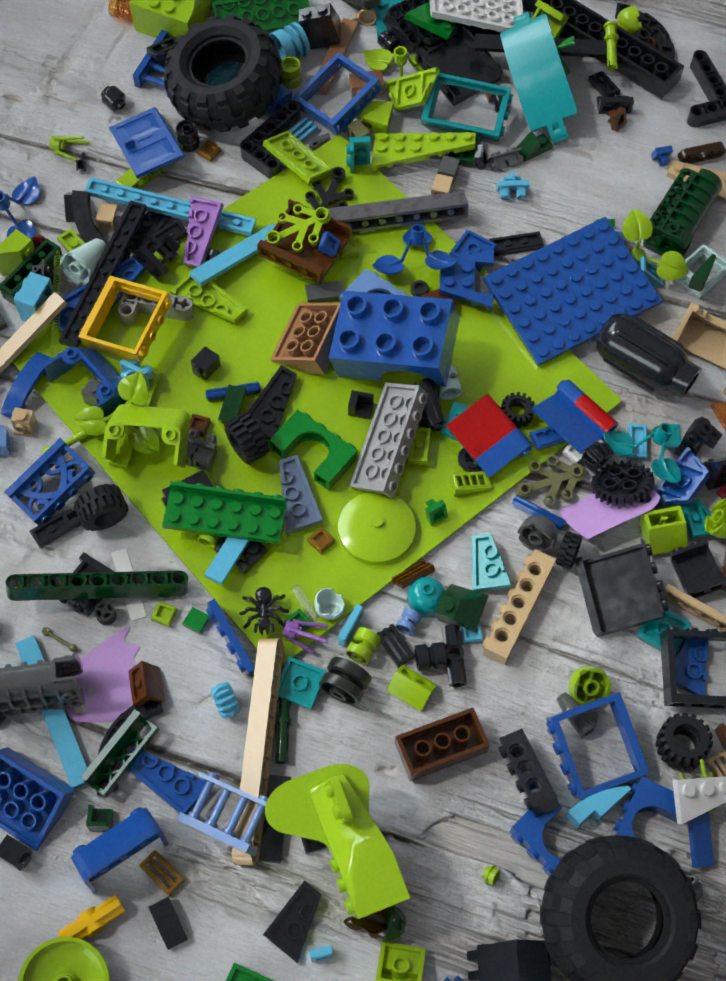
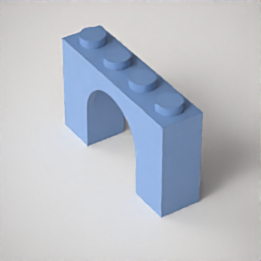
M367 268L345 290L407 296L404 291L398 290L389 281L383 280L377 273L371 272ZM343 293L339 296V303L342 301Z

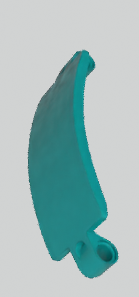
M529 12L514 17L515 27L501 32L500 36L530 130L535 132L547 127L551 140L555 145L569 138L563 120L578 114V110L547 15L543 14L530 19Z

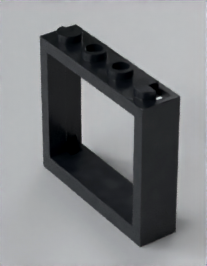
M668 627L660 634L664 706L726 709V696L677 694L673 640L726 641V631L718 632V629L699 631L698 628L679 630V627Z

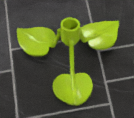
M403 46L396 47L394 54H391L386 49L364 50L366 64L374 71H385L387 66L392 65L394 61L395 64L400 66V77H402L403 66L407 63V59L413 68L416 67L419 72L424 71L415 61L416 54L410 58L407 49Z
M632 209L623 223L622 233L629 241L634 242L638 240L635 248L630 251L635 261L640 262L641 257L645 256L651 262L659 264L656 273L661 279L667 281L677 280L688 273V267L680 253L676 251L665 252L661 256V261L647 257L645 251L639 248L641 239H648L652 234L653 227L650 219L643 212Z
M141 370L124 377L118 384L119 395L122 399L128 400L125 403L127 405L142 406L148 400V385ZM88 406L79 411L75 421L86 433L98 436L105 432L107 425L105 421L109 420L112 414L104 417V412L100 407ZM134 426L135 431L129 435L131 446L142 454H159L161 452L160 436L155 428L142 426L138 428Z

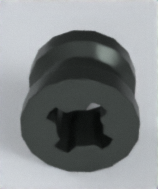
M103 601L96 605L94 613L100 624L108 626L115 622L117 614L112 603Z

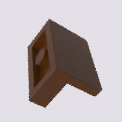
M141 661L128 671L133 706L141 707L150 699L159 703L165 701L160 667Z

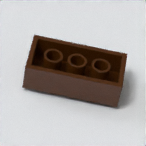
M473 707L395 736V746L410 782L485 754L490 746Z

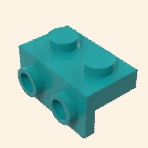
M370 136L349 137V145H346V152L349 156H346L347 167L350 166L351 173H354V165L370 164Z

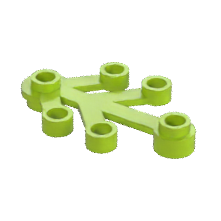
M301 204L294 205V214L296 216H302L303 214L310 216L306 220L288 215L283 211L279 212L277 220L280 224L288 222L295 225L281 232L269 231L266 234L267 242L277 246L282 239L299 232L296 240L292 243V248L295 253H300L303 251L302 243L309 226L315 224L313 232L308 236V240L311 245H317L322 225L327 224L331 219V213L327 208L319 207L313 210L303 207ZM296 209H302L300 212H296ZM311 238H317L315 241H311ZM296 245L301 246L299 249L295 248Z

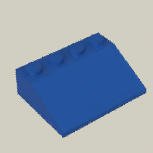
M6 747L0 749V828L37 851L67 809L76 790L14 750Z

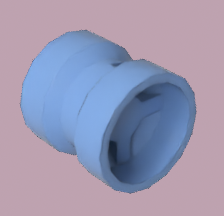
M405 608L402 612V619L398 620L396 628L406 635L413 636L416 631V625L420 623L422 615L413 609Z

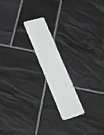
M126 548L111 553L116 572L133 571ZM124 598L131 621L146 617L141 598Z

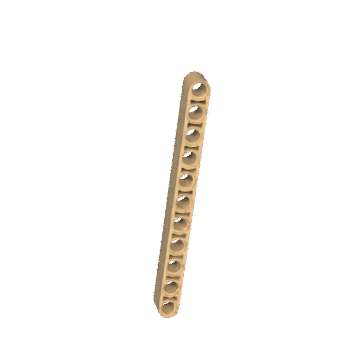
M280 638L260 639L257 647L240 783L241 791L257 798L260 795L267 797L284 651L283 641ZM248 800L235 828V838L240 839L241 836H244L258 806L257 803ZM264 814L252 837V846L258 848L256 856L254 857L232 847V862L234 865L258 864Z

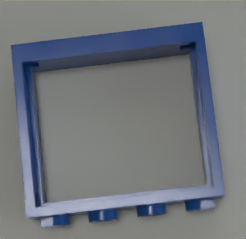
M338 52L293 96V100L300 103L301 111L338 136L383 88L377 77ZM341 67H344L367 84L333 118H330L307 101Z
M620 692L604 696L546 718L547 731L549 735H552L555 742L553 743L556 755L560 756L562 761L560 768L564 776L567 775L569 784H567L568 790L571 791L575 799L588 797L650 773ZM609 703L634 771L583 789L559 721Z

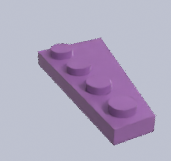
M190 196L191 207L188 214L189 226H187L188 237L185 244L184 264L197 268L206 259L224 205L222 202Z

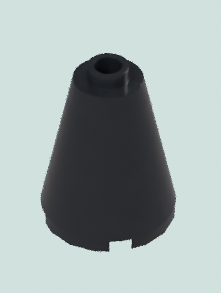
M430 378L422 379L423 383L417 385L428 393V400L424 406L420 421L426 428H431L433 432H436L443 428L442 425L445 423L436 383Z

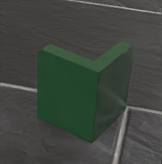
M88 805L86 826L89 831L107 832L113 825L114 810L97 809L94 805Z

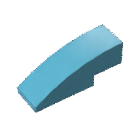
M629 786L615 787L593 794L568 810L565 817L576 829L591 815L599 821L629 793L631 788Z

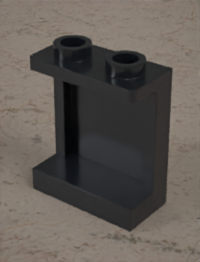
M697 540L688 547H678L670 553V561L684 593L696 599L726 588V579L718 569L707 540Z
M83 552L79 557L81 563L73 573L114 571ZM68 599L59 601L63 604L69 603L72 605V609L80 615L84 613L90 616L102 599Z

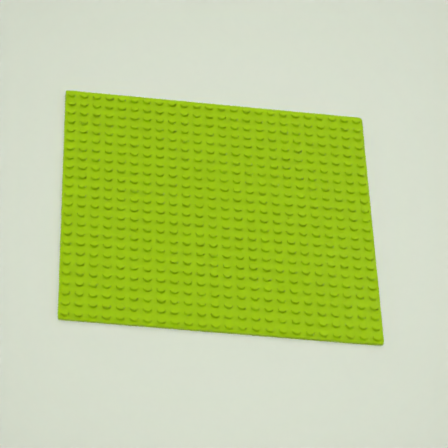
M342 135L332 138L313 151L332 168L342 167L345 170V179L338 184L334 194L343 192L347 188L352 189L354 192L352 200L342 199L329 204L328 207L335 206L340 201H345L350 206L407 198L378 169L372 172L371 163L354 165V173H351L350 166L347 167L346 156H349L346 152V145H349V142ZM287 167L223 210L255 218L256 224L253 235L272 223L276 225L278 223L277 214L282 211L286 212L289 199L300 202L310 209H313L311 204L305 201V194L307 192L315 193V199L319 205H321L322 200L317 191L312 189L311 184L308 185ZM332 174L320 179L325 192H327L333 180ZM434 222L422 223L425 226V230L432 236V242L427 245L429 252L432 253L435 250H439L449 254L456 243ZM407 225L377 229L374 232L370 231L359 234V232L351 233V239L348 244L357 247L359 257L342 259L340 254L321 283L341 281L342 292H344L367 268L371 272L377 273L383 280L389 281L398 290L404 291L407 296H412L411 285L417 280L425 281L428 284V292L439 289L440 270L432 269L426 265L425 258L428 256L424 246L410 245L402 262L405 266L402 272L395 275H387L373 268L372 264L384 255H392L401 259L407 245L403 242V235L412 226ZM216 228L209 249H215L222 253L250 236ZM188 235L179 240L181 242L179 244L180 248L176 251L178 255L172 261L168 260L164 264L170 271L159 282L146 270L135 283L163 290L170 294V290L190 274L191 270L195 269L184 264L185 244ZM158 252L154 253L160 261L164 259ZM257 253L211 280V282L247 308V313L234 324L194 305V316L188 321L164 317V323L159 327L156 339L152 341L148 355L144 357L140 365L141 369L148 365L154 370L161 371L162 374L150 407L182 409L189 413L190 418L192 414L211 419L205 437L200 436V439L205 440L207 434L217 437V455L211 471H205L214 487L221 486L229 490L241 489L244 492H261L264 495L272 496L277 494L282 496L279 460L283 458L270 450L268 454L251 464L242 461L226 436L225 423L218 421L224 398L210 401L206 399V390L228 387L229 384L234 386L259 382L261 391L245 396L240 414L249 411L281 366V364L272 362L270 359L297 304L308 303L305 285L319 284L269 261ZM482 268L480 274L484 277L488 273ZM494 297L493 311L487 310L486 307L481 305H472L471 302L463 299L461 301L457 300L456 311L459 317V325L451 365L457 368L463 392L459 397L452 400L440 399L445 421L454 401L470 407L483 396L489 394L501 407L502 401L507 395L510 396L513 392L516 395L517 392H520L521 396H523V393L527 394L526 398L530 396L535 406L556 394L558 390L557 385L562 380L566 381L568 379L607 413L621 403V398L571 351L537 366ZM120 299L109 311L96 339L135 350L152 315L139 312L136 323L126 326L121 322L118 311ZM339 300L316 302V303H339ZM52 321L12 361L19 371L37 352L51 357L50 355L53 353L51 352ZM59 331L58 333H53L58 335L53 337H59L58 339H60L62 332ZM59 343L58 354L69 347ZM81 343V344L78 346V348H89V349H93V348L84 346L83 343ZM204 346L219 355L221 364L207 380L203 377H197L192 372L191 360ZM97 350L119 375L122 373V366L119 362L122 359L128 362L131 361L127 358ZM81 362L53 382L49 381L47 374H42L34 387L73 435L83 431L75 421L76 415L83 408L89 406L84 403L81 391L91 378L97 380ZM331 362L325 374H309L284 366L295 372L297 377L278 430L297 409L302 413L306 412L314 421L322 423L327 430L337 433L346 443L353 444L357 449V460L329 491L314 481V471L326 459L329 450L324 444L314 440L300 443L288 457L298 455L323 523L286 535L284 520L280 545L260 542L267 548L268 552L246 574L240 572L239 567L235 565L221 586L204 576L218 553L198 541L200 534L162 527L166 510L161 500L163 498L162 490L169 487L170 481H181L202 471L201 469L194 468V465L192 467L186 465L185 468L173 465L175 445H168L162 440V428H155L160 436L161 452L155 455H146L135 450L128 469L109 465V460L102 458L104 433L98 436L90 435L79 441L211 597L215 598L218 605L256 649L260 639H282L284 645L282 667L286 664L288 656L294 658L304 649L293 642L287 641V637L282 636L285 627L281 626L274 618H268L270 622L274 623L275 632H272V626L270 625L268 635H266L265 630L263 635H261L259 626H257V633L254 632V625L259 621L260 617L252 620L250 626L244 629L243 626L247 623L248 618L257 614V612L249 611L245 615L239 614V612L244 611L247 607L256 608V605L251 601L243 600V596H250L256 600L255 593L260 587L269 588L272 592V599L275 595L281 596L285 594L286 597L282 600H276L272 607L280 605L284 609H288L289 613L275 610L272 614L278 615L284 622L286 618L300 608L311 622L329 625L328 628L310 627L304 631L321 637L350 615L356 604L363 605L391 583L392 577L409 569L532 472L529 471L531 461L537 460L542 465L546 462L549 455H555L569 443L564 442L537 451L529 434L530 432L549 427V425L534 412L531 423H528L526 427L522 424V427L519 428L531 442L532 451L524 458L522 455L520 457L517 456L490 477L491 490L454 497L450 475L469 472L464 471L458 462V454L463 447L458 441L442 436V429L436 432L432 431L428 465L409 464L406 459L404 471L401 474L398 488L395 492V496L402 499L410 507L415 517L416 533L412 546L404 556L394 562L383 565L363 563L353 558L342 546L338 534V521L343 508L350 500L360 494L369 492L352 489L350 483L385 382L407 385L416 382L418 385L423 383L422 379L428 377L407 371H391L384 373L382 381L339 377ZM352 390L374 395L370 419L348 416V404ZM520 406L511 407V412L520 415L525 412ZM419 421L417 428H426L422 424V422ZM470 456L469 462L472 461L476 465V462ZM532 465L533 469L538 468L537 465ZM480 478L481 484H485L484 478ZM473 479L474 485H477L476 479ZM431 499L438 502L442 499L446 504L448 517L431 526L427 520L425 508L428 506L426 502ZM320 527L325 529L335 539V542L322 554L307 542V539ZM219 537L217 539L218 543L223 541L226 537ZM241 555L240 559L244 562L247 561V559ZM323 588H333L336 594L342 595L345 607L343 614L337 619L326 620L315 611L314 601L316 594ZM302 635L299 638H295L308 647L316 641Z

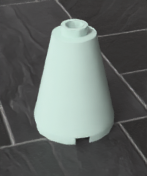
M95 238L65 253L60 259V265L63 264L65 268L63 269L64 274L77 284L80 282L83 285L87 284L107 247L106 243Z

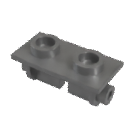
M516 147L507 149L504 153H500V151L492 153L487 160V163L491 162L490 169L497 171L506 168L505 161L508 162L509 167L521 164L523 156L519 155L522 148L516 149Z

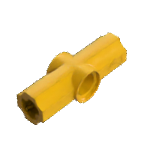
M114 895L97 907H91L83 911L78 916V919L57 932L58 936L81 939L92 937L101 932L106 927V924L126 911L117 895Z

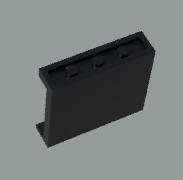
M464 24L461 26L460 32L448 40L426 51L423 47L419 48L415 61L423 70L437 67L440 69V73L490 84L500 81L503 71L489 52L475 51V37ZM441 83L440 87L441 92L453 106L480 92Z
M643 538L640 539L641 544L587 560H584L582 556L574 559L592 630L596 637L667 618L665 611L669 610L666 599L661 598L660 592H663L661 581L656 580L657 566L650 559L653 552L650 544H646Z

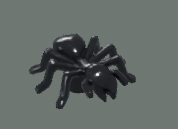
M260 587L255 593L256 600L250 596H243V600L251 601L256 605V608L247 607L244 611L239 612V614L245 615L249 611L257 612V614L248 618L243 628L249 627L252 620L259 617V621L254 625L255 633H257V626H259L260 634L263 635L265 630L266 635H268L270 625L272 626V632H275L274 623L270 622L269 617L276 619L281 626L285 627L286 624L281 618L272 613L275 610L289 613V610L284 609L280 605L272 607V604L276 600H282L286 595H275L272 599L271 590L267 587Z

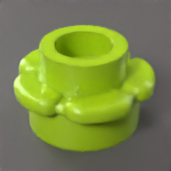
M495 864L490 867L486 866L483 871L482 878L486 885L491 884L494 886L499 879L501 870L496 868Z

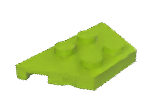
M435 67L385 81L384 84L389 90L388 94L390 99H392L394 109L402 111L425 105L440 73V69Z

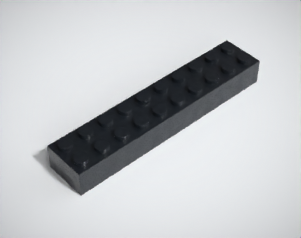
M541 0L569 17L559 34L562 38L575 36V39L604 40L605 30L603 25L609 21L608 19L576 0ZM535 4L533 9V15L536 9L538 8L537 6H535ZM618 26L617 34L619 40L616 44L618 68L615 70L662 99L680 81L684 65ZM606 44V57H605V58H596V59L600 60L601 62L605 63L606 65H607V44Z

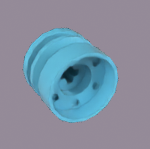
M297 22L290 23L284 26L283 30L278 29L269 34L275 42L281 60L286 57L299 59L310 52L306 33Z

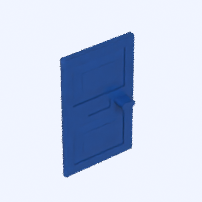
M156 107L109 127L137 179L185 158L183 151Z

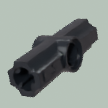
M448 624L442 627L447 657L449 687L458 688L467 685L463 658L464 650L462 648L459 625ZM456 653L459 655V658L453 659L449 654Z

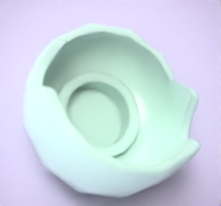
M323 588L317 592L314 606L315 611L320 617L326 620H334L343 614L345 603L342 595L336 594L333 588Z

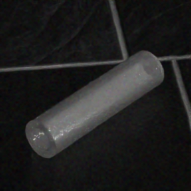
M300 584L295 585L291 590L311 622L317 621L320 617Z

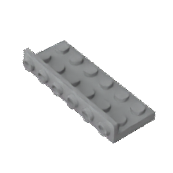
M385 382L350 483L352 489L381 493L389 498L394 497L416 435L419 421L422 418L424 406L428 400V393L423 388L417 385Z

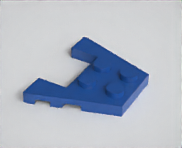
M494 250L455 257L456 264L454 266L440 270L439 294L459 301L463 299L471 302L472 305H481L486 307L487 310L493 311V293L475 292V266L493 267Z

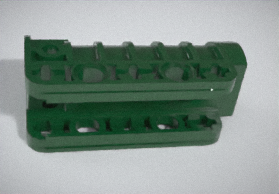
M688 168L682 169L650 218L653 230L651 236L643 240V246L661 256L665 252L676 251L684 257L691 245L696 230L722 190L721 179L714 172L707 169H701L699 173ZM686 175L690 176L687 178L686 182L683 181ZM652 236H654V242L649 243L648 241H650Z

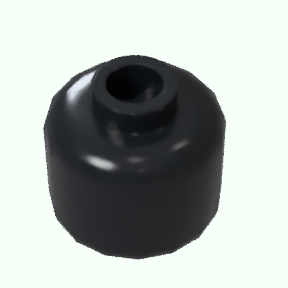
M114 85L107 86L102 91V103L110 110L116 111L117 109L121 110L126 105V95Z

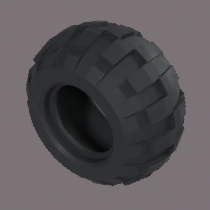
M610 835L587 840L575 849L570 850L559 860L560 863L553 873L549 875L543 889L545 891L542 906H540V924L542 925L547 951L566 978L570 981H677L684 974L682 972L689 960H693L698 948L696 940L698 928L701 929V911L698 910L695 898L697 894L690 878L685 875L680 864L668 852L663 851L649 841L637 837ZM618 882H635L646 887L651 893L656 907V925L650 941L640 952L629 958H620L608 953L598 943L591 925L592 908L597 897L604 889Z

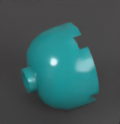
M433 577L419 578L408 589L407 604L410 609L419 612L422 617H433L436 615L435 611L445 588L438 579Z

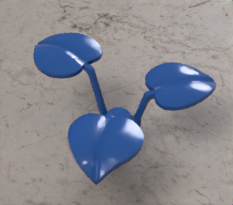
M35 176L18 185L12 192V197L0 191V210L6 211L15 226L8 229L7 237L16 229L30 239L35 236V227L32 222L24 219L17 223L9 211L10 201L16 204L22 202L24 205H31L39 199L40 188Z
M414 224L403 235V242L407 245L401 259L392 255H384L379 257L372 266L377 271L387 275H395L402 272L405 267L402 262L410 245L424 246L428 256L425 258V263L432 269L442 270L450 268L456 264V260L443 251L435 250L430 253L427 245L432 242V236L425 230L424 225Z

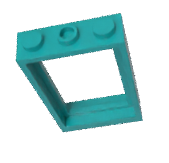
M439 73L424 105L421 124L458 133H476L481 138L499 141L500 136L503 137L505 132L504 120H508L509 116L508 104H512L513 100L511 88ZM441 83L503 96L494 131L433 118Z

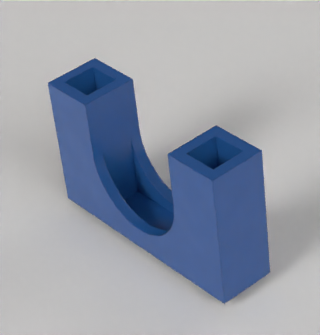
M641 776L638 782L634 780L629 791L632 793L631 799H626L621 810L625 812L623 818H618L613 830L617 831L615 835L635 837L632 829L634 816L644 811L655 812L677 823L674 791Z
M560 804L559 808L535 817L532 810L527 811L510 830L511 838L518 845L522 844L527 849L526 852L534 861L538 860L548 875L553 873L560 863V858L553 856L546 849L542 837L543 830L561 811L562 806Z

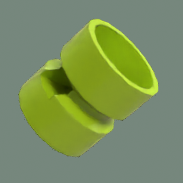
M295 57L283 58L281 62L283 68L282 85L288 89H295L302 83L300 61Z
M359 627L353 637L354 641L350 642L345 653L353 661L362 665H368L373 657L372 651L377 650L381 638L374 631L365 627Z

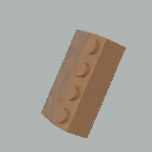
M298 303L270 360L309 374H325L331 362L329 354L341 303Z

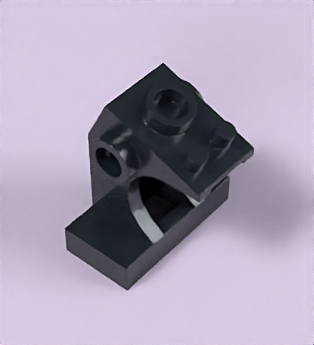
M167 233L163 239L159 237L153 243L155 247L151 251L143 245L133 256L158 282L170 271L164 264L168 260L172 261L178 255L176 251L180 248L179 244L181 242L179 240L176 241L173 238V234L169 235ZM156 251L164 258L162 261L154 255Z
M703 416L697 418L686 431L675 454L680 457L686 447H689L696 456L704 444L713 449L723 434L710 424L708 419Z

